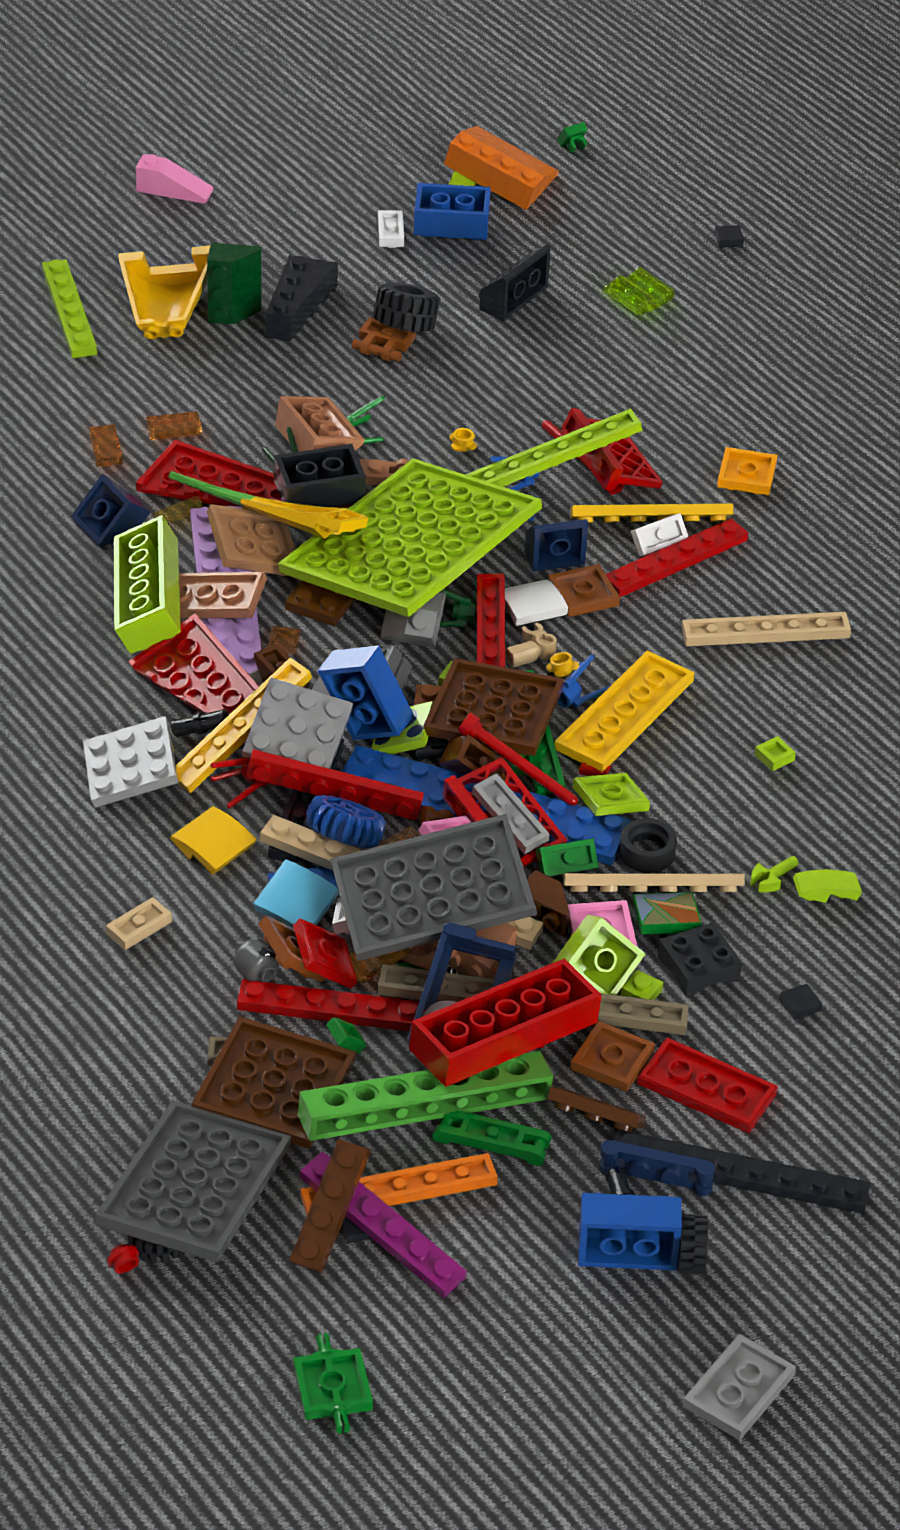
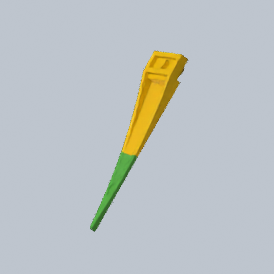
M170 471L169 474L170 479L323 539H326L330 534L341 535V532H355L356 529L366 528L369 518L346 508L321 507L277 501L218 487Z

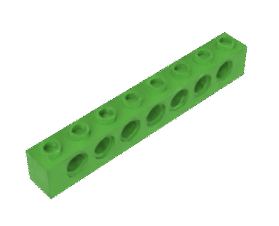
M541 1051L530 1052L447 1087L429 1070L300 1091L298 1117L308 1140L313 1141L443 1118L444 1114L456 1110L473 1113L548 1100L547 1097L552 1086L553 1074Z

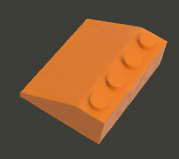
M478 126L462 130L450 142L444 161L445 166L483 187H491L492 192L525 210L530 207L559 173L557 169Z

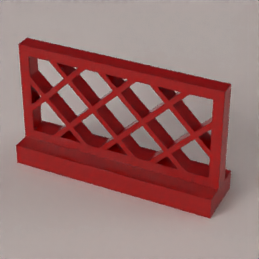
M571 408L561 430L566 435L601 420L586 418L580 409ZM630 437L623 438L580 456L604 490L613 491L617 483L660 489L663 481Z
M503 757L458 779L455 775L444 779L442 793L444 800L457 817L467 816L471 822L492 818L490 813L482 810V804L476 802L478 799L465 788V785L469 783L478 784L489 778L490 773L501 769L506 776L505 783L513 792H517L522 796V803L531 813L537 815L540 824L543 823L544 825L542 826L555 838V841L549 844L544 843L537 848L567 843L568 840ZM533 849L531 853L521 857L523 867L537 860L536 850Z

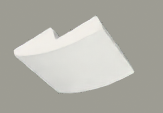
M547 579L505 588V614L510 613L515 626L564 616L568 613V606L558 589Z

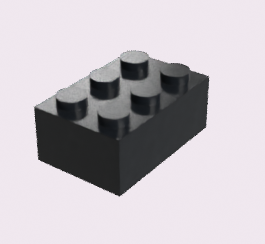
M353 444L274 455V482L283 502L334 507L354 504L366 495V475Z

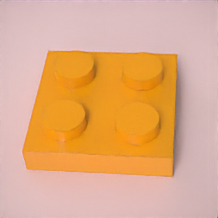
M726 447L717 487L770 495L778 455Z

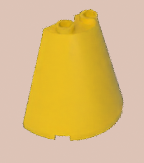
M210 246L192 247L191 255L194 263L149 267L144 252L119 254L118 258L137 327L144 332L146 338L157 339L158 337H181L183 335L184 329L207 284V258Z

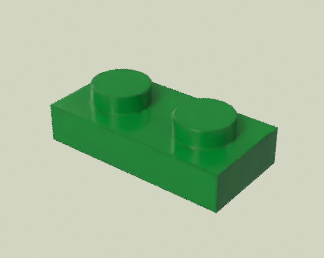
M594 838L535 849L539 871L549 877L599 868Z

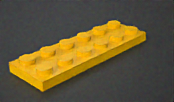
M647 650L555 740L556 751L579 762H584L603 773L694 681L695 672Z

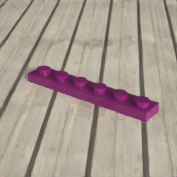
M323 1151L300 1170V1178L316 1192L331 1158ZM361 1182L358 1183L345 1216L441 1297L445 1298L466 1278L467 1271Z

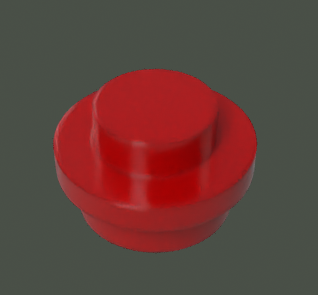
M128 1244L118 1245L111 1250L107 1258V1264L110 1268L114 1269L115 1273L129 1272L139 1264V1251L136 1246H129Z

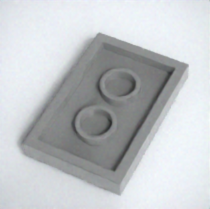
M739 1334L684 1397L683 1407L736 1439L741 1440L795 1376L796 1366Z

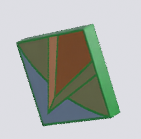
M693 892L633 894V906L642 935L682 933L702 926Z

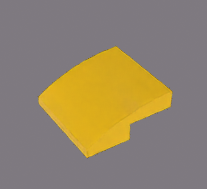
M214 806L170 837L171 841L189 860L195 856L212 875L254 846L257 841L243 825Z

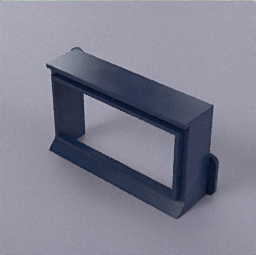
M450 922L444 924L414 1020L423 1017L425 1011L437 1002L453 950L500 961L493 981V988L510 981L517 960L515 946L476 936L475 929ZM411 1029L407 1038L408 1047L410 1042Z

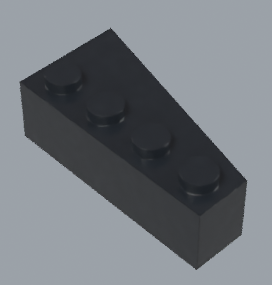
M289 255L266 311V338L291 341L305 325V320L316 313V307L320 303H324L328 299L329 292H334L338 287V262Z

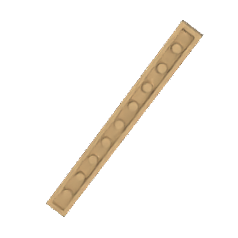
M274 814L260 832V842L332 871L330 859L363 851L349 844H341L336 840H331L314 830ZM531 917L508 922L518 929L516 945L531 950L543 930L544 923Z

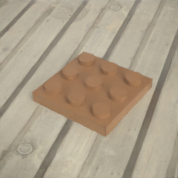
M214 504L209 505L207 516L223 567L289 576L280 573L278 563L296 550L287 524L252 510Z

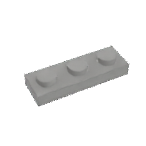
M497 773L473 786L472 794L492 817L507 814L516 845L524 854L549 841L550 834Z

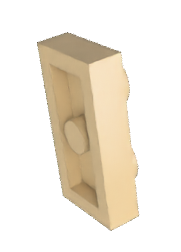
M152 897L107 924L106 934L124 950H127L172 922V913Z

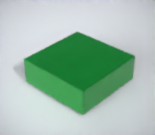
M334 1017L326 1024L338 1046L359 1054L366 1047L365 1041L354 1024Z

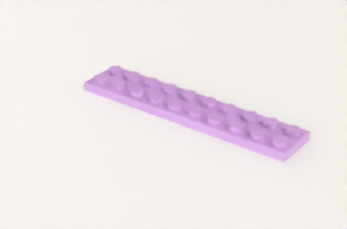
M227 506L242 509L241 506ZM208 507L190 508L196 573L252 572L250 570L223 567L207 516ZM255 610L253 618H201L203 623L248 674L258 669L254 660V653L261 650L257 610Z

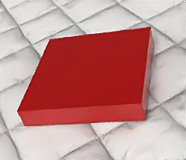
M299 918L293 924L305 969L352 989L358 981L346 939Z

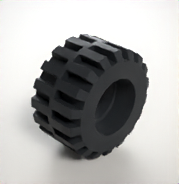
M404 283L380 284L378 286L373 318L386 326L411 332L431 331L435 329L441 298L434 292L415 285Z

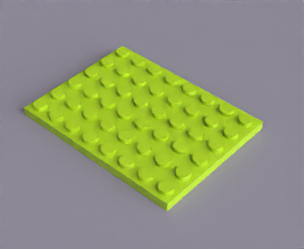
M413 458L348 508L369 517L366 528L356 529L355 532H341V535L330 534L326 539L316 535L312 536L278 563L279 572L402 616L410 617L541 510L542 502L540 498Z

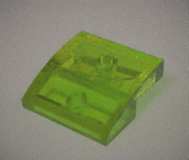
M641 267L637 268L626 278L620 274L603 288L605 294L636 315L651 312L675 297L674 289Z

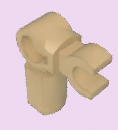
M537 622L535 623L534 631L528 630L525 626L522 627V639L526 642L505 649L506 662L511 668L537 661L538 658L549 660L556 654L557 639L554 635L543 631V626Z

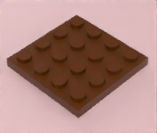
M454 658L425 720L423 730H425L427 736L438 739L452 740L453 738L464 736L458 732V728L468 714L472 712L481 719L480 723L484 725L483 728L515 752L522 755L535 756L563 691L564 679ZM474 738L475 740H477L478 742H480V743L483 744L484 746L489 747V746H487L485 743H483L482 741H480L478 738Z
M239 1016L193 1099L191 1106L290 1135L291 1143L311 1149L315 1140H308L298 1117L300 1091L344 1084L356 1060V1052Z

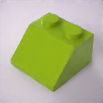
M587 914L552 963L565 958L600 993L617 995L645 956V953L602 917Z

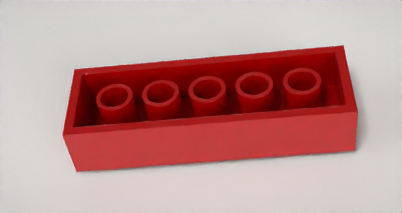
M564 958L413 1020L409 1050L447 1087L597 1023L602 994Z

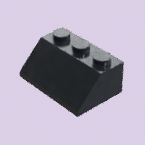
M545 245L524 256L490 283L483 286L479 293V310L501 321H505L547 289L551 246Z

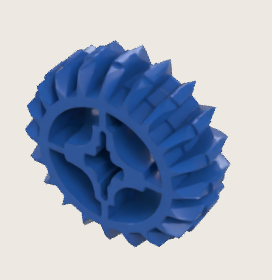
M332 795L316 796L312 799L306 813V822L311 829L341 844L345 843L360 848L376 847L385 832L386 821L377 811L341 797L337 798Z

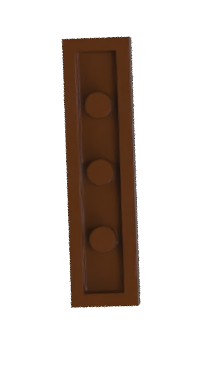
M341 1139L337 1140L289 1259L292 1264L320 1274L323 1273L371 1153L369 1149Z

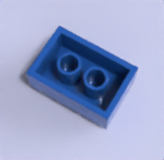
M418 183L414 210V235L423 237L437 236L450 239L469 238L472 240H487L491 187Z
M380 646L333 650L318 669V673L330 696L353 703V709L346 725L353 740L399 736L412 719L414 714Z
M582 1193L578 1232V1266L677 1271L682 1230L681 1197Z

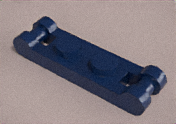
M607 1140L601 1144L599 1170L603 1175H606L609 1170L614 1168L616 1173H618V1168H622L626 1175L690 1188L700 1196H707L713 1190L712 1179L715 1173V1166L708 1160L614 1140Z

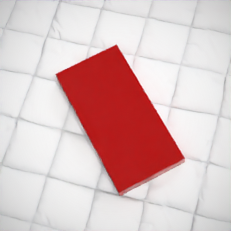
M668 1037L637 1078L638 1085L748 1134L778 1093L777 1085Z

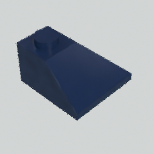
M101 474L71 517L99 546L104 547L114 542V536L141 525L151 512L135 496L106 475Z
M587 519L538 525L527 529L524 551L532 571L585 565L588 532Z

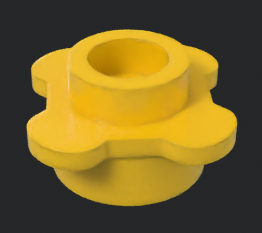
M468 428L456 429L449 436L453 443L451 444V449L454 451L465 452L477 448V443L474 442L475 434Z
M560 652L550 658V663L546 666V669L549 672L555 673V677H566L571 674L572 670H576L579 667V663L573 661L570 653Z

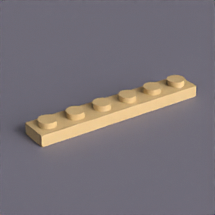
M846 612L682 620V632L686 646L850 638L851 627Z
M563 874V885L570 886V892H588V886H600V892H618V886H630V892H648L647 886H659V892H677V886H689V892H707V886H719V892H737V886H745V874Z

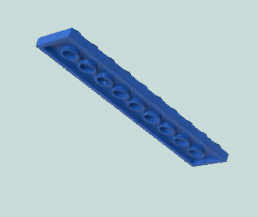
M356 745L342 772L423 792L421 807L426 805L434 807L436 811L441 809L451 810L453 818L457 817L442 797L444 779L455 775L458 779L464 776L463 774ZM469 783L465 785V788L472 792L473 786L476 783ZM514 792V794L522 802V796L519 793ZM530 792L568 840L567 843L594 838L598 862L613 865L620 849L621 833L623 828L631 822V819L614 814L595 816L588 807L577 804L570 806L562 800ZM481 805L482 810H483L484 812H486V813H489V812L484 808V806ZM532 813L537 820H539L537 815L535 813ZM551 834L549 835V841L546 842L548 844L555 841Z

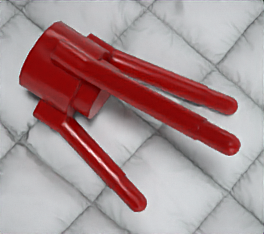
M249 758L224 760L210 764L211 768L242 765L240 768L212 776L210 778L212 782L242 774L246 781L255 782L226 805L228 809L238 804L259 787L268 784L267 782L246 777L250 762Z

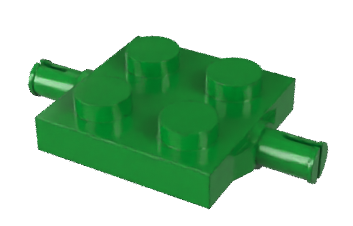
M322 1333L315 1337L319 1351L307 1356L293 1357V1368L305 1420L334 1417L336 1432L342 1434L343 1425L344 1433H347L351 1429L347 1417L348 1414L373 1410V1400L361 1349H332L329 1334L324 1333L323 1343Z

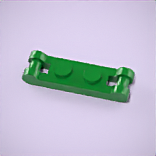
M459 1110L444 1114L443 1118H439L440 1125L435 1127L432 1135L433 1139L439 1143L448 1144L452 1142L525 1159L527 1163L536 1166L543 1164L546 1157L544 1150L549 1148L552 1140L550 1133L541 1129Z

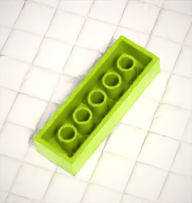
M163 515L114 536V630L130 654L146 650L151 645L162 640H169L181 632L178 539Z

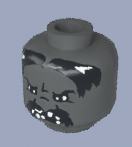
M261 939L246 940L235 951L234 965L237 971L248 981L269 982L276 976L279 963L275 959V951Z

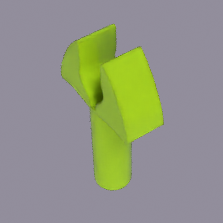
M790 856L770 869H766L758 863L752 871L750 886L759 880H764L759 883L758 892L765 893L780 890L781 880L778 877L797 867L799 864L798 859L795 856Z

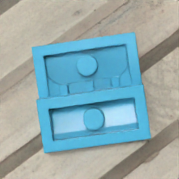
M285 859L253 905L256 911L278 919L281 923L292 928L299 918L317 925L339 895L337 887L314 872Z

